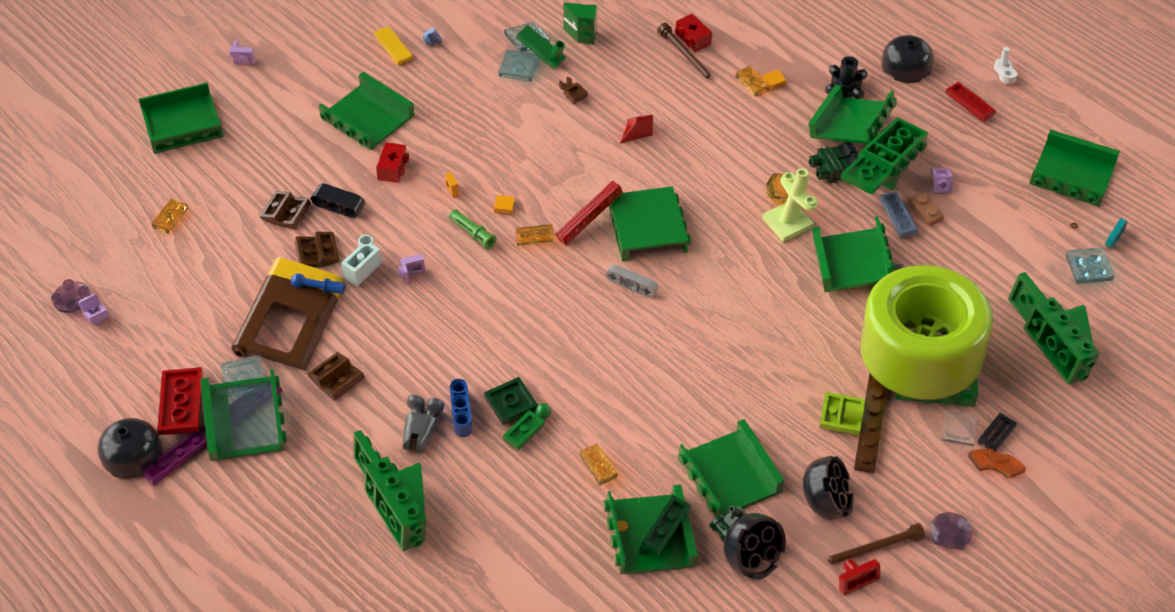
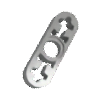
M611 265L606 272L607 279L612 283L645 297L652 298L658 290V285L653 280L618 265Z

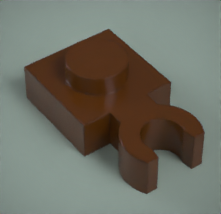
M566 77V83H563L561 80L559 81L560 89L564 90V95L573 104L588 97V92L578 82L573 84L570 77Z

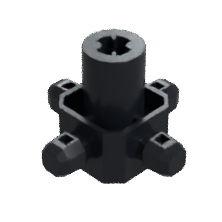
M851 56L844 57L841 60L840 67L834 64L829 67L832 79L831 83L826 86L825 92L829 94L835 85H839L842 87L844 98L854 96L857 99H861L865 94L861 88L862 80L867 78L868 72L865 69L857 70L858 60Z

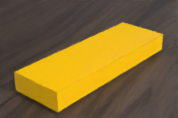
M389 26L374 32V37L398 66L413 60V55Z

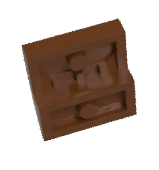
M275 191L259 217L274 225L296 229L311 202L309 198L293 197L291 192Z
M315 232L314 237L296 236L295 246L299 263L318 268L339 262L334 232Z
M336 352L307 373L308 377L333 400L339 398L365 378L363 372L351 365L350 360L339 352Z

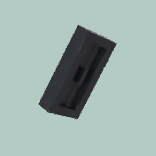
M999 413L979 437L977 443L980 445L982 443L985 444V448L988 449L990 447L992 452L996 453L1016 428L1017 422ZM1001 420L1004 421L993 436L987 440L986 438ZM1009 424L1010 426L1008 427V429L1004 432V434L1000 437V439L994 444L993 442H994V441L996 440V438L1001 434V432L1005 429V427Z

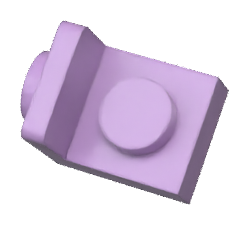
M931 169V177L934 181L933 192L951 193L953 175L950 169Z

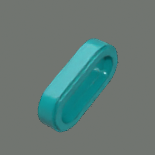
M1120 218L1106 240V247L1111 249L1115 246L1128 224L1127 220Z

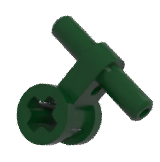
M729 506V513L726 516L724 514L718 515L710 523V528L713 531H717L723 542L732 523L739 517L746 515L745 510L741 507Z

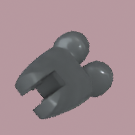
M409 395L407 405L412 412L406 415L402 446L404 450L410 451L413 439L416 438L418 439L416 451L423 453L437 425L435 417L443 411L444 403L437 398H430L427 404H425V400L422 397Z

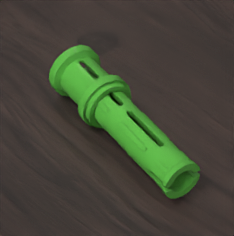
M453 209L450 212L449 219L470 233L474 241H479L485 249H490L494 246L497 237L494 234L488 233L485 227L476 225L457 209Z

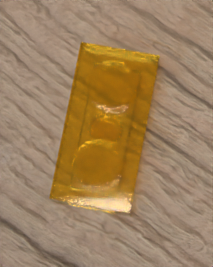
M751 66L736 72V78L755 97L770 91V85Z
M170 199L151 223L152 228L169 234L187 211V204Z
M552 224L515 228L517 246L554 242Z
M598 443L580 451L581 459L599 486L618 477L617 471Z

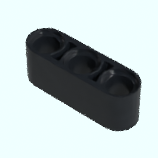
M320 183L310 197L311 202L315 206L349 218H356L366 204L364 198L360 195L325 183Z

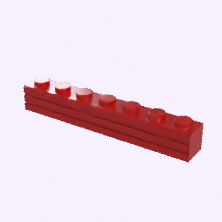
M612 180L555 233L558 240L567 246L623 193L621 186Z

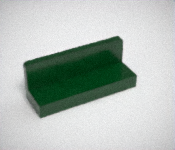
M672 495L643 539L638 553L642 555L648 549L660 556L690 510L691 505Z

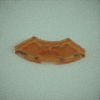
M979 449L968 454V457L978 471H996L1007 479H1011L1026 471V467L1019 460L1007 453L1005 455L995 452L993 449Z

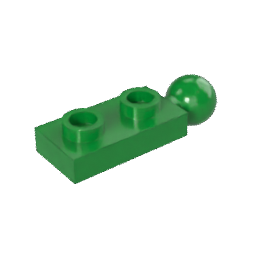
M541 403L536 407L535 414L529 410L503 435V441L519 451L545 425V420L543 419H547L551 415V407L546 403Z

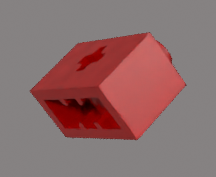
M693 13L676 21L675 33L677 37L681 38L694 52L712 44V31Z
M385 142L376 166L378 180L399 183L400 177L404 176L405 163L409 162V153H407L406 145Z

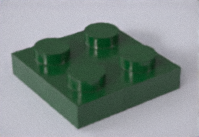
M520 377L484 392L486 401L502 425L523 417L529 410L534 412L538 406Z

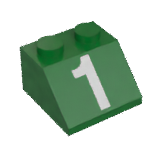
M563 3V30L576 42L595 43L597 5Z

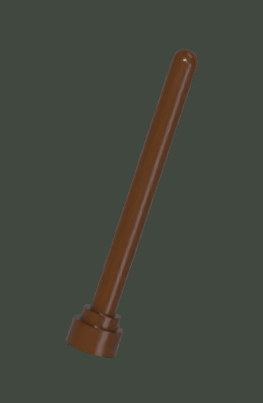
M666 22L662 23L657 29L660 36L668 38L705 78L709 79L711 73L674 36L671 26Z
M916 523L910 525V528H907L905 532L828 557V562L835 564L908 539L919 541L925 538V532L922 525Z

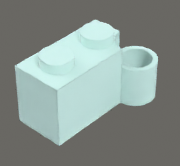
M370 235L360 236L358 239L359 247L341 263L343 278L357 287L382 264L380 248L374 245L373 237Z

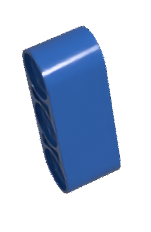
M454 379L450 383L454 432L459 437H467L472 432L468 385L463 379Z

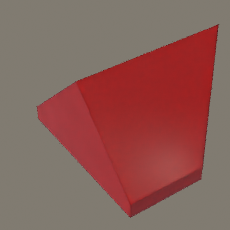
M653 114L627 119V125L620 144L652 136Z

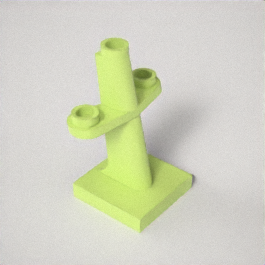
M803 168L797 170L796 176L792 172H786L782 175L781 184L788 193L787 201L785 204L763 213L762 219L782 242L792 239L814 227L812 220L801 209L803 207L805 210L812 211L818 205V201L814 196L805 193L810 176L808 171Z

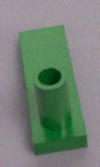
M529 25L523 28L516 36L521 43L554 70L566 59V56L562 54L565 48L563 41H556L553 46Z

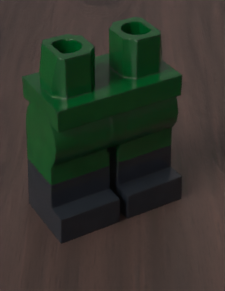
M843 142V145L826 147L824 149L819 148L816 155L809 156L808 163L811 168L819 167L815 172L818 180L826 179L828 183H832L834 180H842L840 179L842 172L858 158L859 153L856 152L857 150L852 142Z

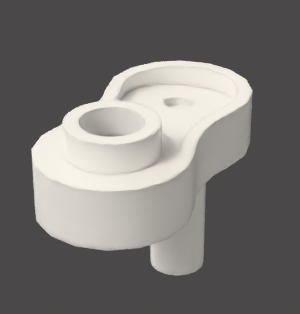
M1008 47L1003 48L1001 59H997L994 64V70L998 73L999 79L1004 84L1016 82L1018 75L1013 69L1012 63L1008 60L1010 51Z

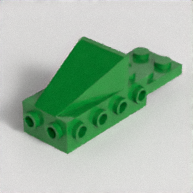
M897 117L860 151L858 158L842 172L840 179L871 195L881 186L893 191L909 163L915 161L920 152L923 153L925 151L929 132Z
M1026 272L1019 273L1008 300L1026 321L1023 329L1068 385L1078 381H1085L1090 376V372L1100 354L1093 344L1086 307L1081 305L1065 311L1054 297L1047 299Z
M362 430L354 432L353 458L364 474V491L401 551L404 552L408 549L419 547L425 542L427 519L425 516L422 466L420 462L398 471L396 464L391 463L388 457L381 459L379 452L374 451L370 438L368 436L365 437Z

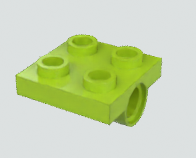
M825 392L819 428L859 436L865 399Z

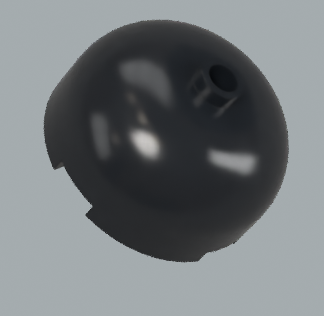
M901 35L892 39L885 46L881 66L883 71L893 76L896 81L916 83L931 74L934 54L931 46L924 39L914 35Z
M125 418L109 425L101 434L97 447L98 456L103 468L110 472L112 476L118 478H134L143 475V471L153 464H157L163 449L155 428L150 423L138 418Z
M830 455L814 460L805 470L803 477V492L809 507L815 514L825 519L849 516L853 510L854 494H849L850 488L847 481L851 480L845 464L838 456L833 457Z
M749 513L739 517L729 527L724 539V554L730 567L737 573L756 580L767 577L778 567L774 563L779 560L781 552L784 553L786 547V536L782 525L773 518L760 513ZM762 560L771 562L770 566L761 572H748L744 568L756 570L760 567Z

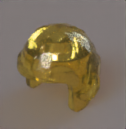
M782 173L773 174L766 182L767 197L776 204H785L788 198V193L781 184Z

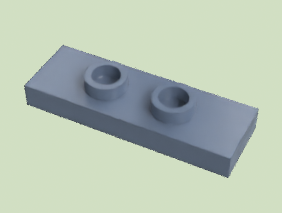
M898 192L880 195L879 200L900 239L917 235L918 229Z

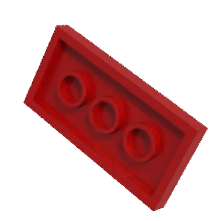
M202 367L162 370L157 425L159 436L200 432L202 401L200 379H203Z

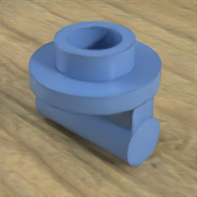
M435 28L424 31L423 39L427 45L434 46V43L442 41V37Z

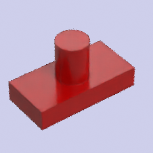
M875 558L858 566L853 559L847 560L843 565L846 572L839 575V590L843 595H846L879 580L880 563Z

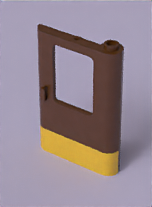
M276 258L231 347L234 354L238 357H247L253 354L306 371L340 294L323 293V289L308 286L295 288L291 284V277L296 273H300L307 279L324 281L326 278H329L330 281L346 284L344 278L337 274L285 258ZM273 304L308 314L292 350L288 353L254 342Z

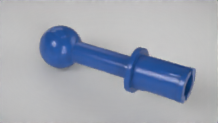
M296 273L291 277V284L295 288L308 286L323 289V293L331 292L337 294H344L346 289L345 283L330 281L329 278H326L324 281L307 279L300 273Z

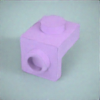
M234 40L233 47H230V57H233L234 64L254 65L255 56L253 48L239 47L238 41Z
M422 254L400 259L401 267H398L400 278H404L405 284L409 283L408 275L425 272Z
M92 294L78 302L85 318L92 325L101 323L110 316L96 294Z

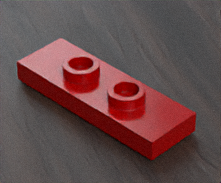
M959 81L946 89L945 93L982 122L996 114V110Z

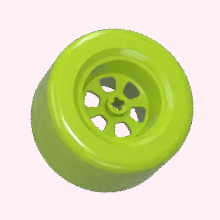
M915 265L893 271L876 283L866 302L860 341L863 362L870 374L879 383L897 394L923 400L941 399L955 395L969 387L983 368L993 326L991 305L985 294L974 282L953 270L932 265ZM937 332L941 333L944 336H938Z

